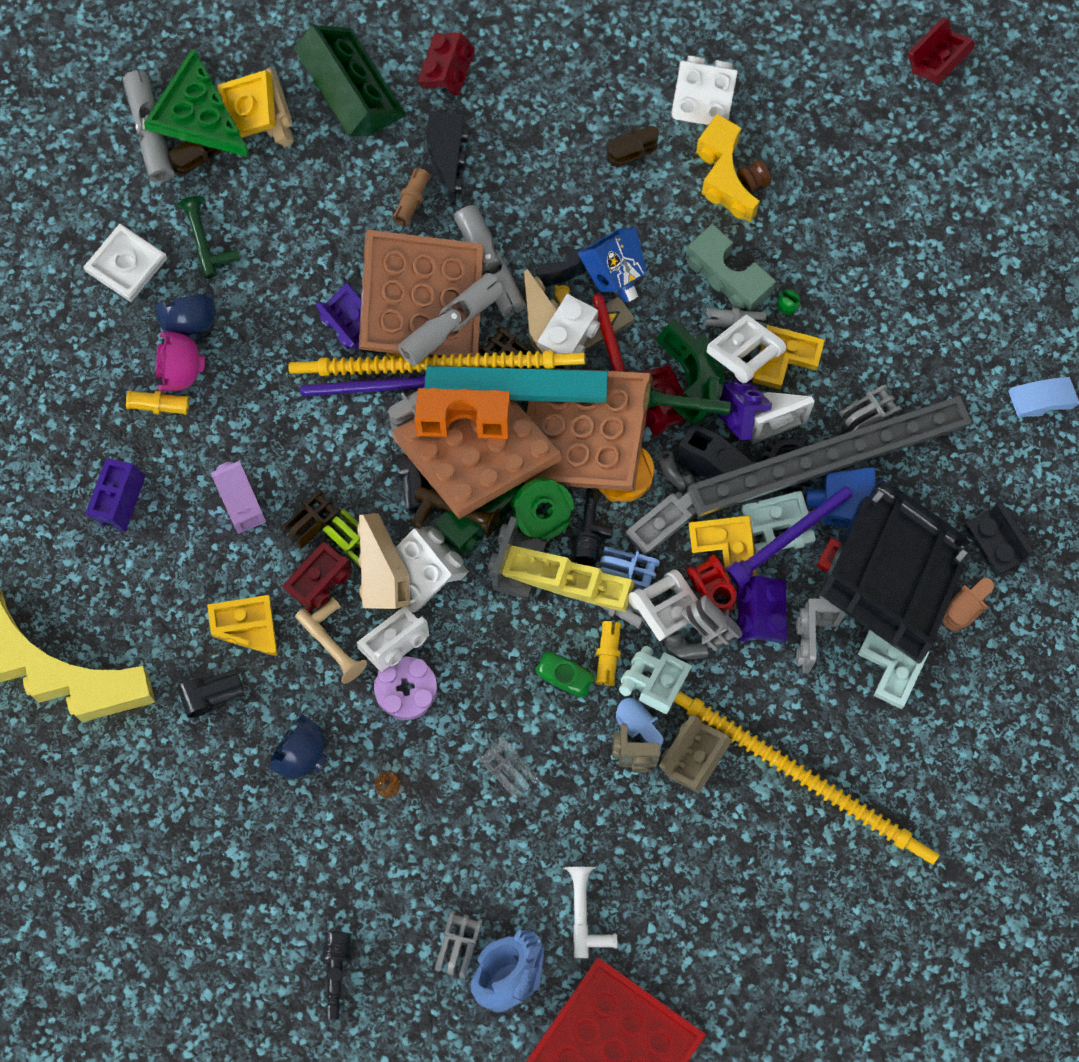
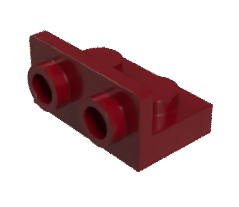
M670 365L641 372L651 374L653 378L651 386L655 390L677 396L684 394ZM658 405L652 406L647 410L646 424L649 426L653 436L661 435L667 427L687 423L672 406Z

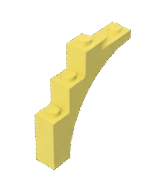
M0 589V682L27 675V677H23L26 694L31 695L38 703L71 695L66 697L69 712L71 715L75 714L81 722L155 703L149 673L143 666L122 670L83 668L51 657L30 643L20 632L9 613L3 592Z

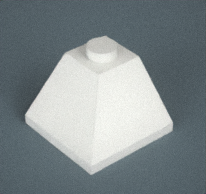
M764 393L763 395L772 403L771 410L755 411L753 433L750 441L753 445L806 424L814 405L812 396Z

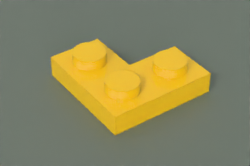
M767 325L766 329L784 341L786 351L779 357H773L754 372L752 383L781 390L788 363L817 371L825 339ZM762 344L760 352L766 348L765 345Z
M751 515L689 523L692 553L723 550L725 568L735 561H746L755 554ZM756 568L754 571H752L753 575L751 577L758 575ZM725 570V573H726L728 579L731 580V578L729 577V575L727 574V572H726V570Z

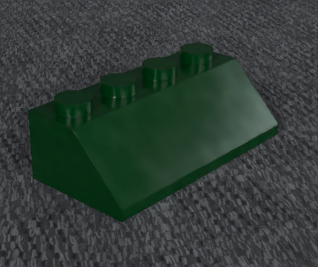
M313 24L296 44L294 50L299 56L301 64L308 70L315 86L325 97L328 107L335 113L342 129L348 136H370L405 117V111L352 28Z

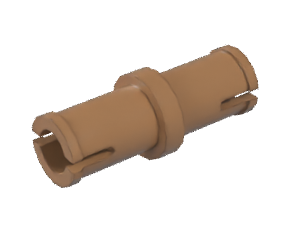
M421 168L413 169L407 187L402 189L400 203L392 217L393 221L398 225L409 226L417 206L421 205L423 201L422 194L431 177L427 171Z

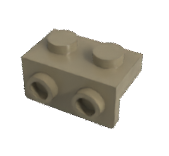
M691 714L689 719L679 728L678 736L671 747L663 753L659 766L669 779L700 793L732 740L728 735L703 724L698 716Z
M621 724L620 732L614 733L612 750L613 758H619L618 767H632V772L638 773L650 772L651 768H656L660 757V743L627 742L628 724Z

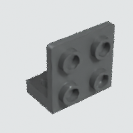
M511 516L509 524H503L498 537V542H500L499 553L493 552L488 566V570H490L489 579H492L493 590L528 600L533 586L503 576L502 572L511 545L545 552L547 541L519 533L517 518Z

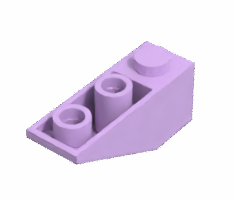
M240 461L223 463L217 467L216 471L211 472V476L238 534L266 522Z

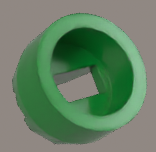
M792 289L782 291L777 298V309L785 315L796 313L801 303L800 296Z

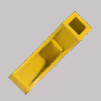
M716 114L698 139L696 153L700 158L709 164H715L704 179L702 194L711 203L720 204L729 209L730 213L736 218H744L751 223L757 214L759 200L753 197L739 181L732 158V153L739 142L741 128Z

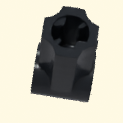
M405 453L398 454L400 479L403 481L405 510L406 512L416 513L422 501L414 498L415 491L418 486L431 490L430 485Z
M236 669L208 679L196 678L188 680L178 686V692L187 718L205 715L211 712L214 706L245 696L243 685Z

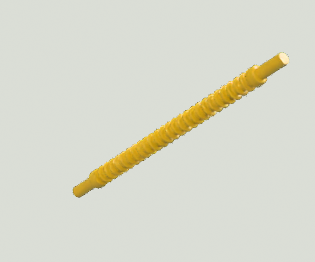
M545 350L543 354H540L539 351H536L535 354L528 351L526 355H523L522 351H519L518 355H515L513 351L510 352V355L502 352L500 356L496 352L492 356H489L487 352L484 356H481L480 353H476L475 356L468 353L466 357L462 353L458 357H455L453 353L450 357H447L446 354H443L442 357L434 354L433 358H430L428 355L415 366L409 364L402 355L399 359L394 355L391 359H388L387 356H384L383 359L375 356L374 360L370 356H367L366 360H363L361 356L357 360L354 357H350L349 360L342 357L341 361H338L336 357L330 361L326 357L319 358L318 361L289 362V373H319L320 376H329L333 373L337 376L341 372L345 376L347 372H350L351 375H354L355 372L362 375L366 371L370 375L372 371H375L378 375L380 371L387 374L391 370L393 374H396L397 370H400L404 374L405 370H408L409 373H413L414 370L421 373L423 369L426 371V366L510 367L511 369H515L516 366L519 369H523L524 366H527L528 369H531L532 366L540 369L541 366H544L545 369H554L558 365H585L586 356L585 352L555 353L553 350Z
M679 691L674 702L686 709L687 715L694 714L700 718L702 723L705 721L708 723V726H713L716 730L730 736L732 742L737 741L739 743L738 747L745 746L746 752L751 750L754 752V757L758 755L762 757V762L765 760L769 761L770 767L773 765L777 766L778 772L781 770L785 771L784 775L786 777L791 775L793 777L792 781L799 780L801 782L800 786L807 785L808 791L815 790L816 796L821 794L824 796V801L828 799L832 801V806L839 805L840 811L847 810L848 816L851 814L855 815V821L861 819L863 826L869 824L871 831L877 829L879 836L885 834L887 836L886 840H894V845L901 850L906 848L932 865L938 859L940 854L914 839L912 832L905 828L900 830L897 823L895 825L890 824L891 820L889 818L887 820L882 819L883 814L876 815L874 813L875 809L868 810L867 804L860 805L859 799L852 800L851 794L844 795L843 789L838 791L835 789V784L831 786L827 784V779L820 780L819 774L816 776L812 775L811 769L808 771L804 770L803 764L798 766L795 759L793 761L788 759L789 755L782 756L781 750L774 751L773 745L766 746L765 740L758 741L757 735L754 737L750 736L749 730L746 732L742 731L743 727L741 725L736 727L734 725L735 721L728 722L727 716L722 718L719 716V711L712 712V707L706 708L704 706L705 703L699 698L692 699Z

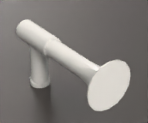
M563 867V869L570 873L574 886V958H589L588 948L590 947L617 948L616 933H613V935H588L586 887L589 874L597 867Z

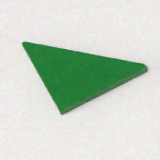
M191 49L145 120V130L247 157L249 152L246 143L241 138L235 122L230 117L218 90L215 89L204 64L200 61L197 51Z

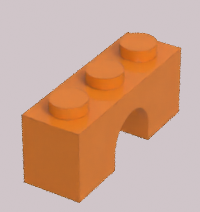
M418 388L414 417L417 436L447 437L448 428L452 422L457 419L467 418L477 424L478 438L508 439L511 415L510 391Z

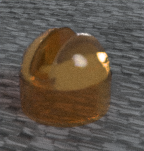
M383 772L377 776L374 785L378 795L386 799L395 797L400 791L398 777L392 772ZM391 777L392 780L384 792L381 788L386 779Z

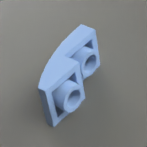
M1070 377L1031 382L1009 390L1018 417L1043 416L1048 410L1074 409L1079 404Z

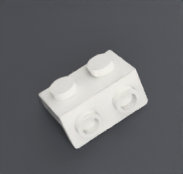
M567 294L538 339L537 346L543 350H553L555 353H583L585 351L583 345L587 338L592 339L600 327L598 310ZM563 365V366L569 369L571 365Z
M402 607L356 642L357 647L383 672L389 666L392 667L399 663L403 655L411 649L421 646L429 636L427 620L424 617L418 619L406 607Z

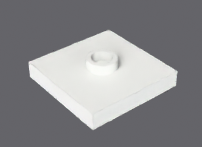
M119 224L83 268L85 272L132 302L167 260V256L164 252Z

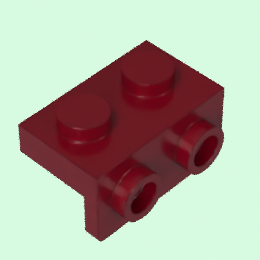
M943 17L908 52L912 73L940 84L975 48L974 40L951 31L949 19Z
M462 32L434 34L417 83L422 88L446 87L453 96L460 95L474 56L475 47Z
M323 541L282 587L311 612L315 607L320 608L327 602L330 597L329 592L336 584L340 586L349 578L351 574L350 569L352 568L350 560L346 556L342 557Z

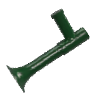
M203 196L186 197L178 201L176 207L177 209L184 210L188 215L204 278H213L217 275L215 266L240 261L238 251L235 248L232 251L216 255L211 254L200 217V206L206 199Z
M709 376L707 378L708 399L661 393L651 386L650 381H648L644 393L643 412L646 413L647 409L652 406L662 405L729 415L731 404L728 401H720L721 379L718 376Z

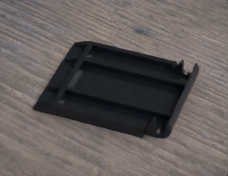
M882 478L874 486L869 497L866 496L859 502L818 594L920 664L934 642L965 566L960 562L968 553L964 548L972 540L885 478Z

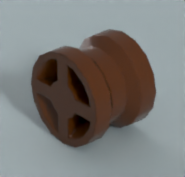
M760 159L752 162V165L748 168L743 166L737 169L739 181L750 194L755 193L759 187L765 188L771 185L770 173L764 162Z

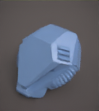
M518 930L514 937L508 936L496 940L482 950L477 959L480 965L471 982V992L478 1004L494 1012H503L523 1002L524 999L534 994V991L540 988L544 947L535 931Z

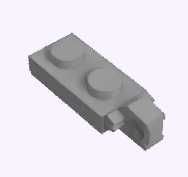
M680 492L672 493L626 531V535L645 556L677 532L697 513L689 493L687 492L684 496Z

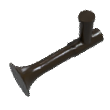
M418 486L414 498L422 501L414 517L411 518L410 524L415 528L421 529L433 506L441 510L454 512L437 492ZM500 508L491 513L474 510L465 515L464 518L480 525L486 532V538H489L498 523Z

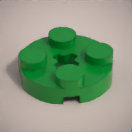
M549 477L536 478L525 483L513 495L511 499L512 517L517 518L518 528L527 536L540 538L541 540L552 539L568 527L570 523L568 519L574 507L573 499L569 491L560 483ZM541 502L544 504L549 502L545 515L536 513V509Z

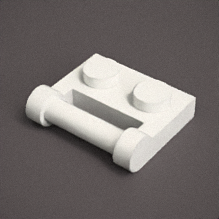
M746 314L710 342L706 353L734 372L735 377L740 382L747 383L754 377V372L770 359L783 354L786 351V345L782 339ZM761 343L766 346L764 350L748 363L741 360Z
M671 570L658 582L643 590L637 589L628 595L630 605L634 609L639 610L659 641L690 624L682 616L681 611L698 600L682 574L677 570ZM669 589L675 591V596L655 607L650 601Z

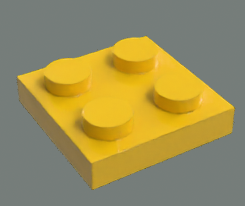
M264 70L217 85L218 92L230 117L235 122L241 138L276 128L271 73Z

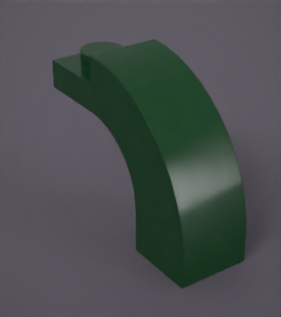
M673 319L656 338V341L679 362L685 371L687 389L682 396L708 399L707 378L709 376H718L721 379V397L724 387V370L722 363L706 353L710 343L709 339L703 333L695 339L686 328ZM672 407L691 426L693 423L698 424L708 414L707 412H700L694 409Z

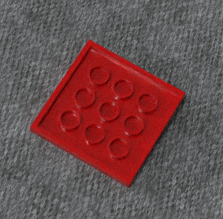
M598 957L526 1062H688L706 1034Z

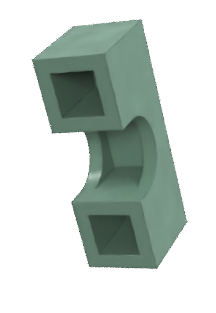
M711 224L687 246L685 258L687 264L693 271L701 272L708 279L710 286L714 290L722 291L729 298L733 307H739L740 311H755L773 294L776 280L755 262L743 271L729 269L724 261L731 255L733 242Z

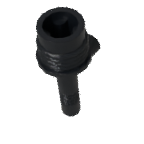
M596 488L587 489L582 532L574 533L571 539L572 561L586 566L596 564L599 546L602 542L601 537L611 539L613 534V527L595 523L599 492Z
M325 932V942H323V952L320 958L330 960L328 1001L326 1006V1019L339 1020V997L341 993L343 960H353V956H351V933Z

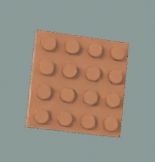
M367 230L365 232L359 350L401 354L398 350L399 343L426 321L439 317V313L446 305L482 277L483 244ZM459 306L451 307L460 312L463 322L466 318L464 310ZM480 313L458 331L452 332L451 330L445 342L430 353L429 356L433 357L434 354H437L438 357H442L443 354H446L447 357H450L452 353L455 354V357H458L460 353L464 357L468 353L475 356L479 350Z
M548 369V370H575V369ZM608 371L607 403L528 401L526 414L559 450L561 461L523 483L525 484L536 478L549 477L566 487L635 491L647 411L646 413L643 412V400L648 381L652 385L653 378L651 374Z
M510 400L511 415L508 439L478 438L477 424L467 418L457 419L452 422L448 428L447 437L417 436L415 419L392 431L394 441L459 519L561 461L559 450L515 400Z

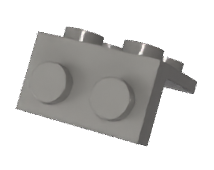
M819 596V599H808L805 607L800 609V616L796 617V634L801 635L800 646H797L796 662L797 665H802V673H809L816 662V626L838 627L846 615L845 612Z

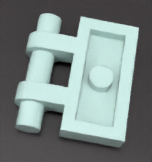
M802 491L761 500L758 504L754 502L742 506L743 515H751L753 536L762 534L764 542L754 544L755 554L775 539L773 531L790 528L809 514ZM805 531L783 549L791 547L799 549L805 547L806 543L814 542L816 540L814 531Z
M644 646L631 660V669L627 670L622 676V685L619 691L622 695L629 696L633 690L638 689L642 691L638 701L667 715L692 666L665 652L659 660L652 656V648ZM645 671H649L652 673V675L650 678L642 675V673Z

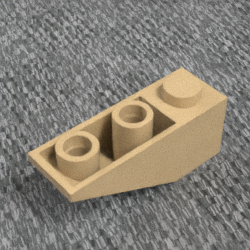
M527 269L524 271V288L529 341L535 352L539 351L540 354H543L545 350L537 346V341L559 306L554 299L549 300L545 295V287L538 276L533 277Z
M379 513L359 515L357 532L360 537L361 551L358 562L361 568L362 579L360 586L362 607L397 609L410 606L409 573Z

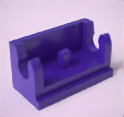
M106 458L85 514L93 518L100 525L106 526V523H109L114 528L126 532L146 476L132 463Z

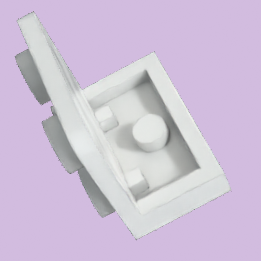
M688 56L687 61L681 60L672 117L677 120L709 125L716 114L728 120L738 71L737 69H732L733 63L716 60V65L713 66L704 64L705 58Z
M432 526L422 527L421 529L414 528L396 546L409 573L410 606H406V608L412 613L418 612L447 582L461 580L469 572L463 565L464 562L461 556L447 546L444 542L443 534Z

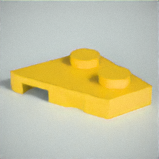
M269 595L207 604L210 632L213 638L272 656L278 655L271 598Z

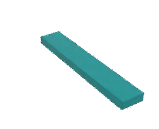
M426 366L424 389L510 391V400L607 403L608 371Z

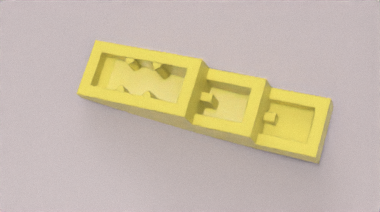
M512 545L502 572L503 576L540 589L623 612L627 610L629 603L628 595L633 591L635 585L632 579L603 573L600 568L573 563L567 557Z

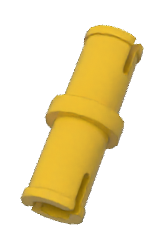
M129 390L126 396V409L153 411V414L158 415L161 412L187 415L189 411V396L166 395L162 391L146 393Z
M613 621L602 622L600 648H597L596 656L599 657L595 684L602 685V683H605L604 686H615L617 659H620L621 651L618 650L621 623L615 622V625H613Z

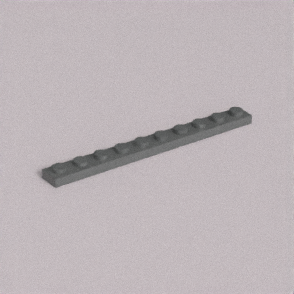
M957 396L691 484L687 490L697 515L700 517L968 427L972 422L961 397Z

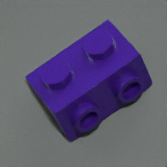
M346 282L327 303L319 301L315 306L321 312L319 315L320 319L328 327H333L339 334L337 336L339 342L347 349L359 350L362 296L352 284Z
M735 379L733 382L724 383L723 392L720 397V401L730 402L729 415H717L740 440L752 439L755 411L771 410L772 403L751 381L742 383Z
M758 575L750 577V581L737 589V625L742 632V637L738 638V640L747 642L758 639L775 643L787 641L786 581Z

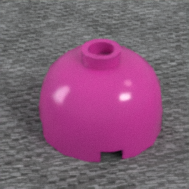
M162 331L160 337H165L164 344H158L156 378L162 376L163 385H157L159 391H182L189 388L196 381L198 372L203 373L205 358L204 355L199 354L198 346L192 338L178 332Z

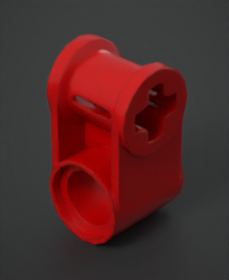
M714 554L709 556V560L695 568L691 566L686 568L687 576L701 598L706 595L722 612L728 610L729 614L732 613L736 601V591L728 579L721 562ZM716 595H725L729 602L727 604H718L714 597Z

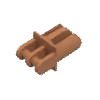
M983 578L971 590L966 585L962 587L950 600L943 617V623L946 628L952 631L966 628L985 611L988 606L983 601L994 589L992 580Z

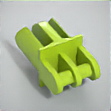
M343 509L340 512L341 516L357 531L359 522ZM336 516L331 521L332 524L350 543L348 544L329 525H326L322 530L346 552L347 557L349 556L359 566V557L353 551L357 547L360 549V537L344 521Z

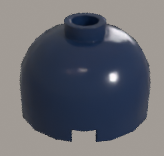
M199 294L177 298L171 302V305H166L165 302L154 305L157 321L163 331L182 333L192 338L193 341L201 339L200 334L210 329L216 316L213 294Z
M300 714L293 722L297 725L295 730L286 732L270 759L271 763L267 766L268 769L285 778L299 779L306 777L312 770L318 772L327 759V756L323 754L326 746L325 734L320 726L303 714Z

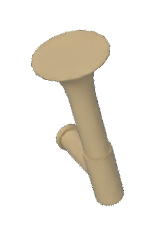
M331 597L326 604L312 615L306 608H303L297 612L295 618L338 662L343 671L342 683L346 684L353 681L363 672L367 661H356L350 658L320 625L329 615L341 608L339 603Z

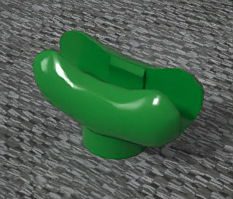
M544 652L540 663L535 667V672L540 678L577 697H586L589 686L595 682V677L589 670L554 652Z

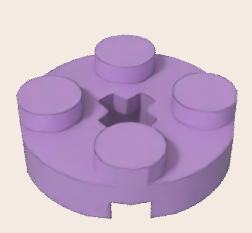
M404 656L395 666H389L383 672L378 670L374 683V692L379 706L388 714L399 720H412L424 715L433 701H435L437 682L433 671L423 660ZM402 681H408L409 684L415 685V688L410 690V695L404 696L402 691H397V687L401 686Z

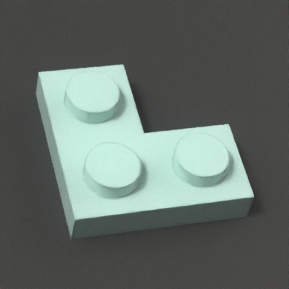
M869 630L858 655L886 668L873 696L903 709L929 652L922 663L918 664Z

